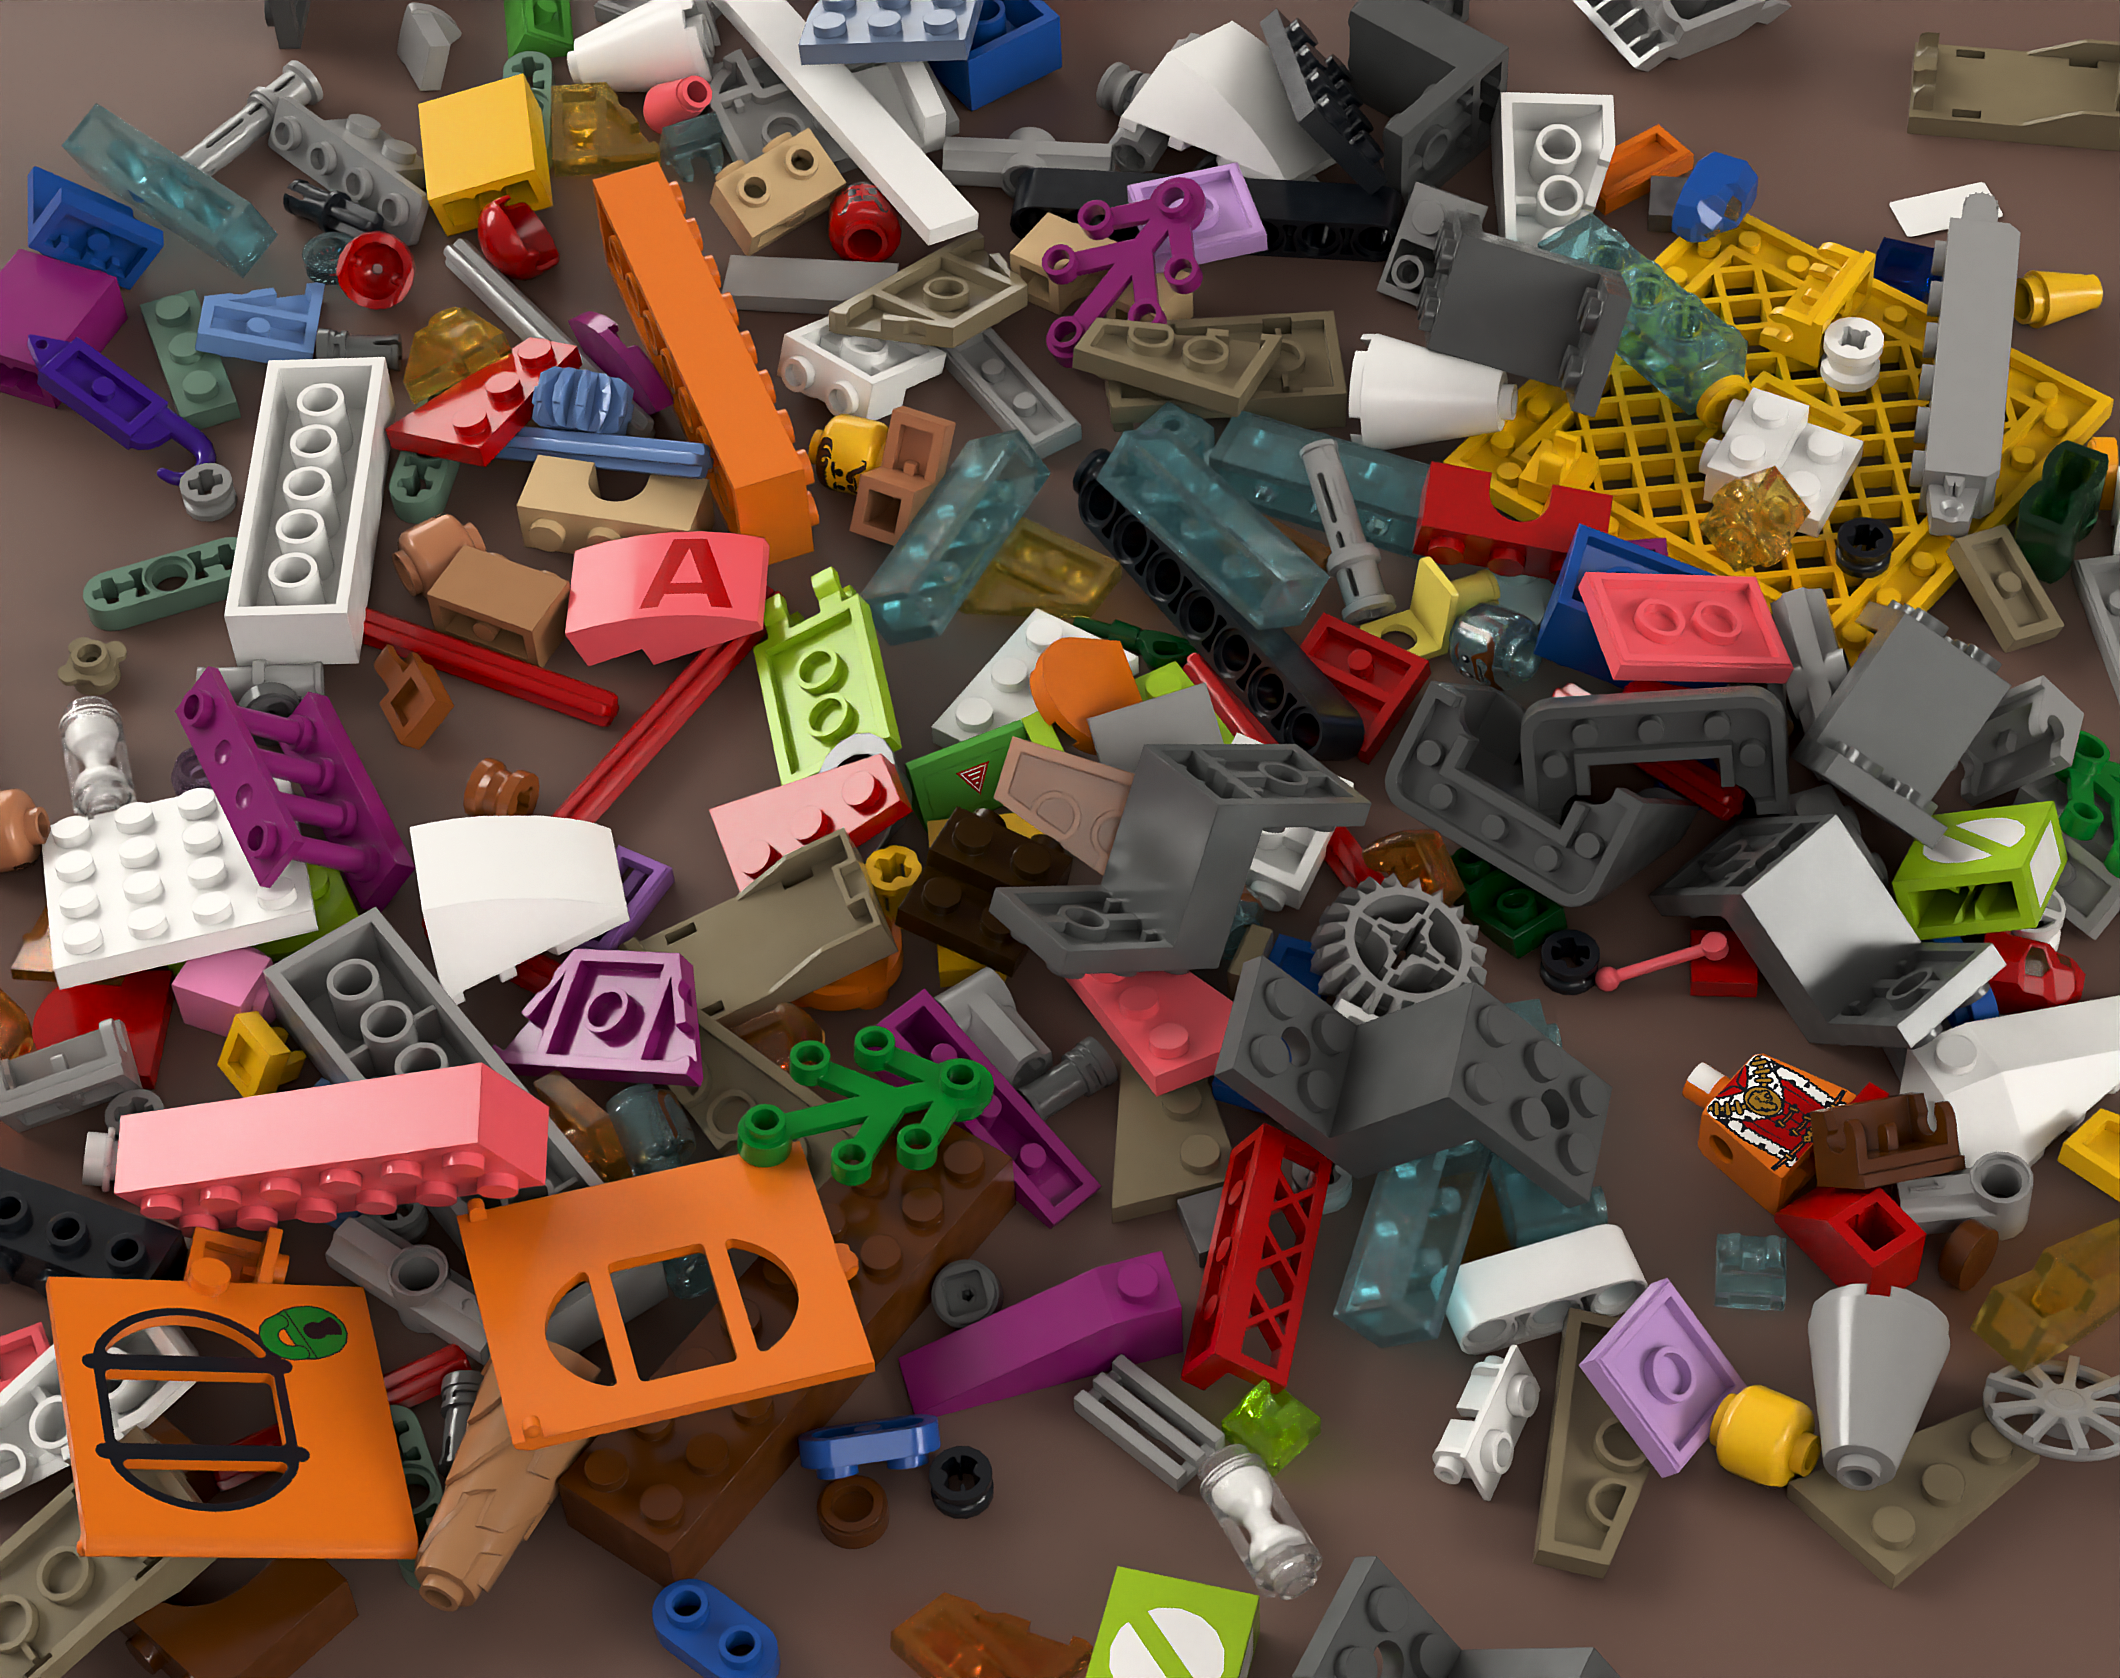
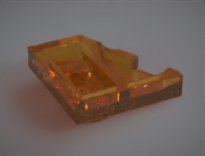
M557 1070L533 1082L541 1102L549 1106V1117L604 1183L634 1177L609 1114Z
M946 1592L893 1629L890 1639V1649L921 1678H1073L1090 1664L1093 1646L1085 1639L1072 1636L1069 1645L1031 1633V1621L1005 1612H988L982 1609L976 1602Z

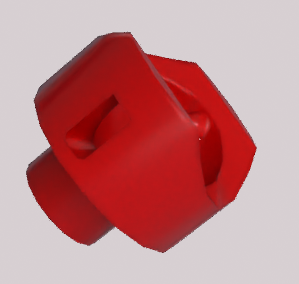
M382 231L365 232L352 239L339 255L336 268L339 286L346 296L359 306L374 310L391 308L401 302L413 286L416 272L414 258L407 245L395 235Z

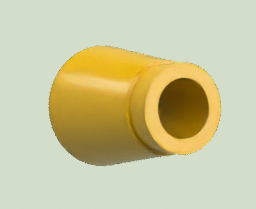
M2028 271L2024 277L2017 278L2014 318L2020 324H2029L2031 327L2038 329L2088 310L2097 309L2101 305L2103 298L2101 282L2094 274Z

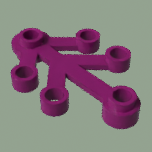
M1185 177L1171 178L1157 186L1150 199L1111 208L1102 200L1089 201L1080 208L1077 218L1085 235L1092 240H1103L1117 229L1139 225L1145 226L1135 239L1074 252L1067 245L1058 244L1050 247L1044 253L1042 267L1049 279L1059 285L1068 284L1074 281L1077 276L1110 269L1073 316L1060 317L1050 326L1046 336V344L1058 364L1065 368H1072L1074 347L1097 317H1104L1131 282H1133L1135 303L1129 309L1128 320L1140 321L1144 315L1155 313L1156 316L1151 323L1167 324L1166 315L1159 304L1154 253L1168 236L1172 257L1164 267V276L1172 290L1178 294H1189L1199 288L1203 280V273L1195 260L1192 231L1203 220L1206 210V197L1198 183ZM1184 199L1179 206L1169 208L1174 201ZM1105 215L1104 220L1098 225H1089L1091 219L1095 216ZM1069 259L1066 267L1061 270H1053L1058 261ZM1185 268L1192 269L1190 275L1185 279H1175L1180 270ZM1076 332L1072 340L1061 342L1066 335Z

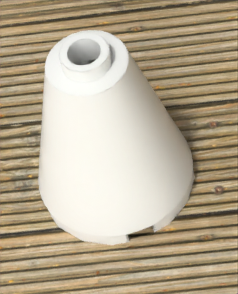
M651 0L576 38L574 41V51L567 53L568 67L574 83H583L588 92H648L657 84L693 75L704 78L710 85L713 77L723 67V62L713 64L712 57L715 55V46L721 44L708 0Z
M1379 333L1363 334L1360 338L1368 346V351L1356 350L1349 391V418H1358L1361 422L1362 435L1350 434L1355 451L1370 453L1500 432L1504 427L1505 420L1515 419L1518 389L1516 384H1508L1505 371L1429 350L1425 347Z

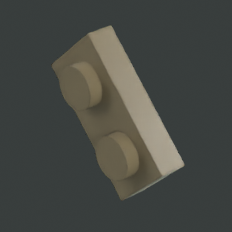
M2006 524L1956 538L1947 549L1946 553L2004 653L2053 639L2065 626Z

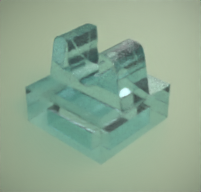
M715 111L663 127L659 148L666 166L672 164L680 179L685 183L693 181L695 173L690 161L695 157L705 158L709 162L713 174L719 173L724 163L721 145L723 130Z
M1740 1233L1717 1234L1714 1307L1784 1311L1786 1301L1787 1238H1780L1776 1235L1759 1237L1743 1236Z

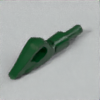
M1076 615L1073 626L1092 635L1108 640L1120 641L1123 649L1142 655L1143 660L1151 671L1174 661L1183 668L1187 663L1186 658L1194 652L1199 654L1187 639L1155 630H1142L1140 627L1117 619L1112 624Z

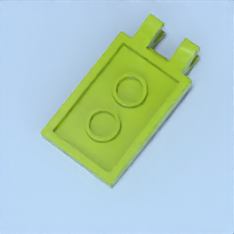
M832 566L811 576L813 589L821 612L806 620L798 611L790 615L786 599L778 593L765 600L764 624L768 639L753 646L781 786L818 774L826 756L840 741L853 734L871 733L884 739L893 752L902 748L870 605L856 593V590L851 585L842 588L838 572Z

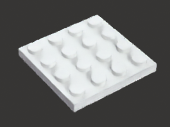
M273 778L280 792L294 795L291 782ZM196 788L186 791L178 797L151 803L133 802L120 807L118 810L98 815L67 817L50 825L51 831L46 843L42 844L53 970L59 990L318 931L307 863L291 860L271 888L259 886L213 789ZM294 821L301 834L299 822Z

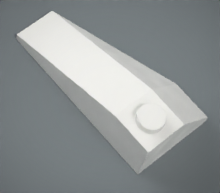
M1500 92L1491 122L1492 176L1499 237L1578 259L1615 149L1613 95Z
M2120 995L1967 1022L1944 1031L1920 1048L1914 1050L1907 1049L1900 1094L1909 1092L1924 1093L1928 1108L1927 1122L1933 1132L1937 1128V1121L1934 1115L1935 1103L1942 1101L1950 1102L1956 1116L1959 1154L1965 1155L1966 1168H1972L1975 1162L1982 1156L1996 1151L2017 1155L2031 1167L2043 1157L2045 1148L2065 1130L2069 1133L2084 1121L2086 1112L2105 1095L2115 1094L2120 1089Z
M178 1325L157 1326L134 1332L116 1342L107 1351L110 1354L199 1356L197 1349ZM54 1344L0 1392V1500L71 1465ZM107 1379L106 1383L115 1439L117 1441L121 1440L136 1425L141 1429L148 1427L197 1381Z

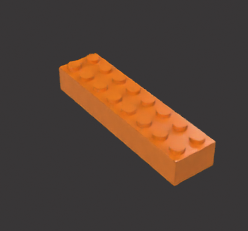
M658 161L593 179L606 265L651 363L660 374L674 399V404L671 405V408L687 442L704 443L710 447V457L714 459L712 469H708L704 479L710 480L712 498L728 533L765 538L770 546L768 565L814 552L811 527L818 525L820 521L814 498L806 488V485L813 484L815 481L810 459L804 448L795 450L793 446L795 434L790 417L785 408L776 410L774 406L776 394L767 369L757 371L755 365L758 364V359L752 337L748 330L738 331L739 317L733 297L730 292L721 294L719 291L721 279L716 262L711 254L703 256L701 253L704 249L701 233L694 217L688 219L684 217L686 207L678 182L668 183Z

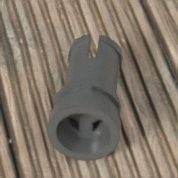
M318 329L316 359L385 357L388 369L401 371L402 363L399 361L403 358L401 334L350 335L349 331L337 332V330Z
M1088 1036L1077 1043L1076 1047L1062 1055L1061 1063L1026 1086H1021L1016 1091L1045 1122L1046 1119L1081 1096L1090 1097L1098 1090L1107 1088L1118 1080V1072L1104 1047L1095 1038Z
M454 1371L445 1375L442 1379L441 1397L443 1403L440 1413L445 1419L438 1471L446 1478L466 1432L467 1420L484 1379V1376L479 1371Z

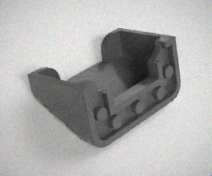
M1431 681L1388 766L1385 776L1386 792L1391 802L1401 811L1549 899L1567 907L1592 906L1601 901L1676 846L1685 836L1699 806L1680 794L1663 787L1646 788L1637 794L1627 788H1616L1611 800L1598 805L1576 793L1568 799L1562 809L1561 825L1526 805L1520 748L1522 717L1527 710L1520 703L1493 687Z
M1748 685L1551 697L1538 700L1527 709L1522 717L1520 748L1526 805L1560 825L1562 809L1568 799L1576 793L1577 795H1590V765L1719 758L1721 786L1735 787V784L1745 788L1754 798L1757 815L1790 813L1787 714L1784 705L1772 692L1762 687Z

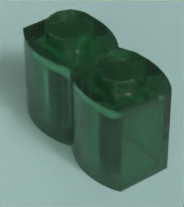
M2066 440L2057 445L2048 454L2043 465L2041 480L2031 486L2022 497L2013 538L2038 580L2052 584L2061 579L2073 564L2077 543L2087 537L2095 527L2108 470V454Z

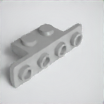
M292 97L280 98L270 131L268 146L330 192L336 190L345 192L352 202L380 213L384 218L382 228L387 233L395 235L407 246L417 245L429 202L427 200V193L421 190V188H426L424 159L416 154V148L407 142L391 137L380 129L381 124L377 120L369 116L351 114L348 119L323 120Z

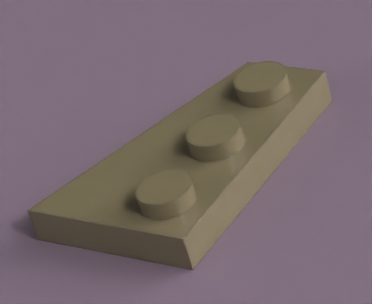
M1097 317L1074 347L1072 368L1095 374L1105 380H1115L1145 389L1157 396L1171 397L1201 406L1213 413L1238 417L1281 355L1283 335L1262 333L1261 342L1256 343L1229 340V330L1207 328L1206 336L1195 337L1175 335L1173 329L1168 324Z
M1122 1053L1112 1194V1224L1177 1208L1178 1199L1224 1185L1232 1147L1207 1077L1156 1097Z
M1982 1406L1913 1433L1894 1478L1886 1484L1866 1491L1853 1490L1843 1486L1823 1468L1810 1473L1806 1477H1800L1788 1482L1786 1497L1887 1587L1893 1590L2039 1464L2041 1455L2028 1451L2004 1437L1991 1424ZM2004 1419L2005 1423H2007L2011 1428H2013L2014 1430L2023 1435V1433L2020 1430H2018L2014 1425H2012L2007 1419Z

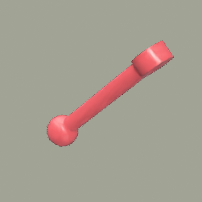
M1710 932L1702 938L1701 944L1620 969L1610 966L1602 967L1595 974V984L1600 990L1611 992L1617 989L1622 981L1703 956L1709 960H1720L1729 952L1727 938L1720 932Z

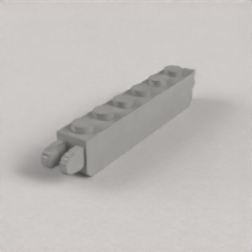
M1975 192V194H1969V197H1965L1962 217H1950L1947 241L1935 240L1931 275L1942 276V282L1931 281L1927 316L1938 317V322H1927L1922 355V358H1932L1934 361L1933 365L1922 364L1918 400L1929 401V407L1918 406L1914 432V443L1925 444V450H1913L1909 486L1921 487L1918 512L1927 513L1929 534L1936 536L1950 535L1954 538L1966 536L1972 518L1981 519L1993 512L1996 479L1999 478L2021 232L2010 223L1998 222V200H1995V196H1990V193Z

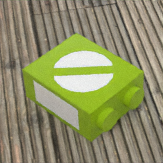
M2054 800L1932 815L1931 817L1945 825L1947 830L1933 850L1914 840L1892 881L1898 908L1920 940L2037 928L2068 861Z
M1117 1566L1086 1678H1248L1260 1634V1596Z

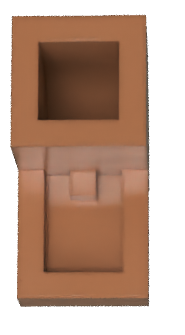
M900 406L892 410L882 464L880 467L865 472L860 476L849 531L902 549L921 541L926 536L942 512L952 485L954 475L946 473L956 422L906 406Z

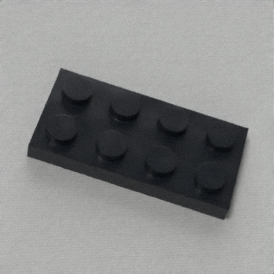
M1276 8L1260 22L1297 123L1371 196L1388 182L1379 161L1384 157V153L1370 135L1374 130L1372 124L1359 109L1363 105V101L1349 84L1353 80L1351 73L1334 54H1331L1326 59L1315 48L1318 44L1316 37L1299 18L1290 22Z

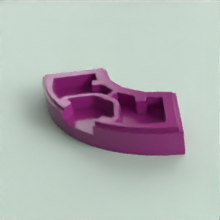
M592 311L584 312L568 320L584 353L608 376L620 378L634 389L633 400L648 415L657 413L674 404V399L651 361L638 345L634 344L629 348L625 346L616 333L619 331L618 324L613 320Z

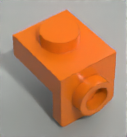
M196 1226L190 1239L181 1281H188L189 1270L195 1260L210 1257L223 1261L232 1272L230 1283L284 1284L290 1256L279 1253L283 1229L269 1227L263 1242Z

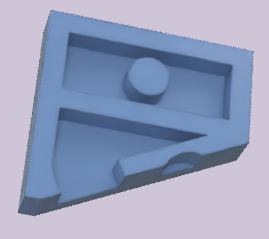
M318 282L307 283L304 295L277 298L274 288L252 290L242 295L225 293L204 296L195 350L217 354L222 357H235L262 363H268V360L313 359L325 284Z

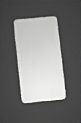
M1979 182L1893 201L1889 205L1908 237H1914L1949 229L1950 217H1962L1965 197H1969V194H1975V192L1988 194L1990 191L1985 183ZM1999 208L1998 218L2003 216V213Z

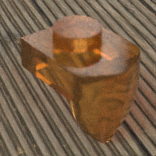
M1433 829L1393 832L1373 841L1362 850V858L1368 868L1377 872L1387 873L1388 876L1394 873L1402 887H1407L1410 882L1419 877L1422 891L1429 895L1443 888V903L1448 907L1466 891L1440 833Z
M781 1002L777 1004L775 1010L728 1029L789 1074L790 1051L797 1043L814 1040L825 1045V1032L817 1022L804 1010L788 1002ZM806 1061L802 1064L812 1066L818 1063L813 1061Z

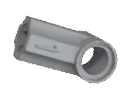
M985 967L933 997L1015 1090L1021 1086H1026L1053 1066L1052 1051L1017 1013L1015 1002L1009 989L992 968Z
M1996 1151L1982 1156L1975 1162L1972 1168L1891 1184V1195L1898 1206L1926 1235L1953 1232L1962 1222L1974 1218L1995 1229L1999 1234V1240L2003 1241L2017 1236L2027 1224L2033 1189V1173L2029 1165L2021 1157L2009 1152ZM1991 1194H2002L2009 1198H1996L1991 1196Z

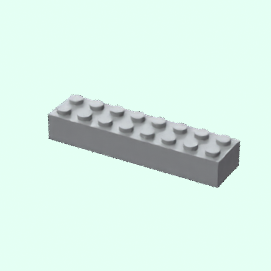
M376 907L263 970L276 1018L321 1075L330 1081L331 1085L482 1062L528 1092ZM549 1117L545 1185L518 1189V1195L512 1198L493 1199L476 1194L457 1197V1203L452 1206L426 1207L466 1257L456 1216L468 1214L467 1203L469 1200L481 1198L484 1201L485 1209L600 1185L604 1184V1182ZM662 1261L610 1274L624 1324L669 1297ZM580 1282L560 1300L551 1314L546 1332V1340L560 1344L576 1353L604 1337L590 1285L587 1282Z

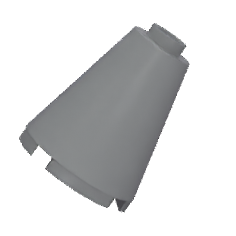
M1850 1284L1829 1290L1814 1302L1808 1322V1337L1823 1464L1827 1472L1836 1478L1839 1483L1853 1490H1871L1888 1483L1894 1478L1950 1351V1338L1948 1335L1950 1325L1947 1317L1931 1301L1907 1289L1891 1286L1890 1297L1866 1294L1868 1284Z

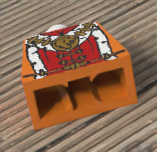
M1764 1053L1753 1055L1732 1079L1702 1062L1692 1071L1682 1091L1683 1097L1704 1109L1701 1114L1698 1147L1701 1153L1774 1216L1776 1212L1789 1204L1816 1173L1810 1111L1850 1104L1857 1096L1847 1089Z

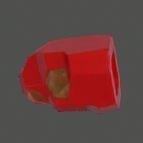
M2010 931L1984 934L1983 943H1993L2007 964L1988 981L2000 1014L2012 1015L2077 1003L2081 999L2086 974L2071 957L2055 952L2054 948L2048 943L2015 936Z

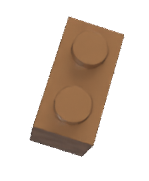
M463 545L427 593L435 631L542 668L566 637L565 628L570 595L569 581L560 578L552 572L539 571L510 561L498 553H487Z

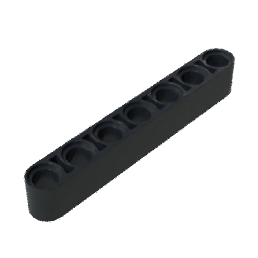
M1031 168L1024 171L1018 177L1010 227L1018 238L1023 239L1048 212L1072 223L1079 224L1078 212L1085 203L1092 200H1102L1110 208L1129 204L1128 185L1177 174ZM1244 178L1266 231L1268 250L1246 255L1381 262L1388 259L1405 211L1403 197L1391 187L1382 186L1370 196L1359 184ZM1105 215L1095 216L1091 219L1089 225H1098L1104 220ZM1138 226L1117 229L1107 238L1116 242L1135 239L1140 231Z
M1097 475L1089 478L1082 486L1078 498L1079 514L1084 524L1279 744L1298 745L1316 760L1347 761L1354 758L1362 747L1365 734L1363 719L1358 711L1151 483L1143 479Z

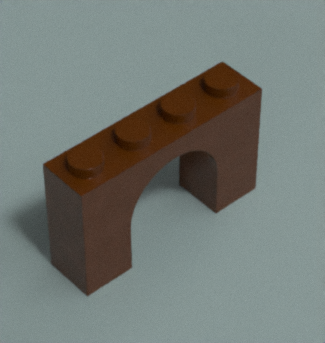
M162 1414L144 1429L146 1433L162 1444H194ZM182 1470L187 1476V1482L203 1503H207L220 1492L219 1487L216 1485L217 1482L215 1481L213 1471ZM275 1558L246 1585L224 1599L200 1606H177L161 1602L118 1629L128 1638L125 1644L129 1652L152 1675L162 1669L170 1678H289L357 1618L359 1614L347 1579L325 1559Z

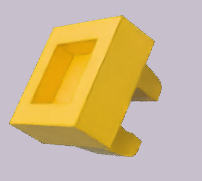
M1557 430L1553 441L1543 438L1519 476L1518 495L1545 504L1552 484L1587 491L1598 474L1599 457L1582 452L1581 437Z
M258 1011L235 1014L217 1066L243 1098L276 1093L279 1085L297 1079L304 1064L306 1054L302 1050L291 1052L285 1045L289 1035L288 1032L281 1027H270Z

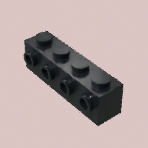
M0 1167V1284H9L13 1281L35 1289L41 1296L47 1299L45 1286L48 1276L181 1281L188 1252L181 1230Z

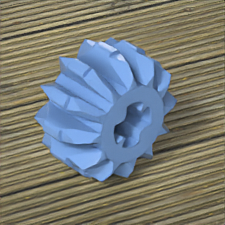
M554 366L540 373L538 386H535L532 404L534 405L532 419L543 428L626 436L627 426L632 421L634 404H632L634 389L622 379L610 377L607 374L591 372L587 369L580 370L571 367L561 368Z

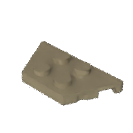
M973 230L830 309L829 331L842 335L955 348L1028 305V285L1016 272L1008 269V263L999 253L988 255L984 250V236L980 232Z

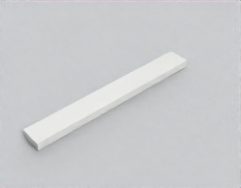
M711 0L928 246L977 229L979 213L844 64L801 65L798 44L806 22L786 0Z

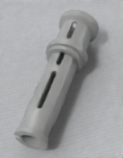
M291 60L283 66V74L266 88L258 86L250 92L247 98V105L240 112L210 133L193 149H190L174 161L176 171L183 181L190 187L198 189L217 171L229 164L260 137L270 132L280 98L292 97L303 106L306 104L314 106L322 100V87L311 70L301 62Z
M1322 439L1304 446L1299 454L1300 458L1303 459L1316 506L1332 552L1328 556L1326 567L1329 575L1337 578L1345 608L1341 612L1342 619L1351 625L1364 624L1390 614L1395 610L1396 602L1392 595L1386 594L1377 566L1381 561L1380 551L1373 543L1366 541L1354 503V497L1339 455L1338 443L1333 439Z

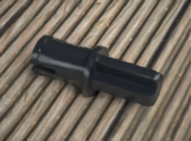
M296 179L287 188L303 195L304 199L300 200L286 193L284 194L283 204L288 213L299 215L318 223L319 228L324 233L331 235L341 233L354 239L365 232L386 231L382 228L384 218L380 213L352 202L345 192L338 190L328 192L310 184L306 180Z

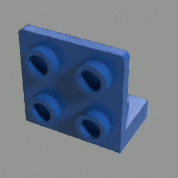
M34 166L27 176L28 247L40 252L44 256L91 270H100L108 275L115 276L119 286L130 290L163 248V231L135 219L132 208L37 166Z

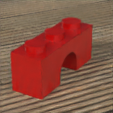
M1431 461L1422 488L1412 554L1430 556L1434 562L1442 565L1464 563L1488 568L1491 572L1500 576L1513 577L1522 574L1548 579L1555 585L1579 523L1608 534L1613 495L1552 484L1541 516L1532 521L1518 522L1504 517L1494 508L1489 494L1492 472Z

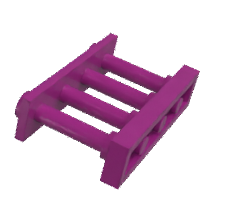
M208 666L191 690L185 694L175 712L259 886L271 888L291 860L343 871L361 908L370 910L376 907L382 912L416 867L328 696L308 691L288 718L236 705L219 669ZM252 735L278 741L284 754L258 748ZM273 778L300 784L306 798L280 792ZM294 821L321 827L328 841L301 836Z

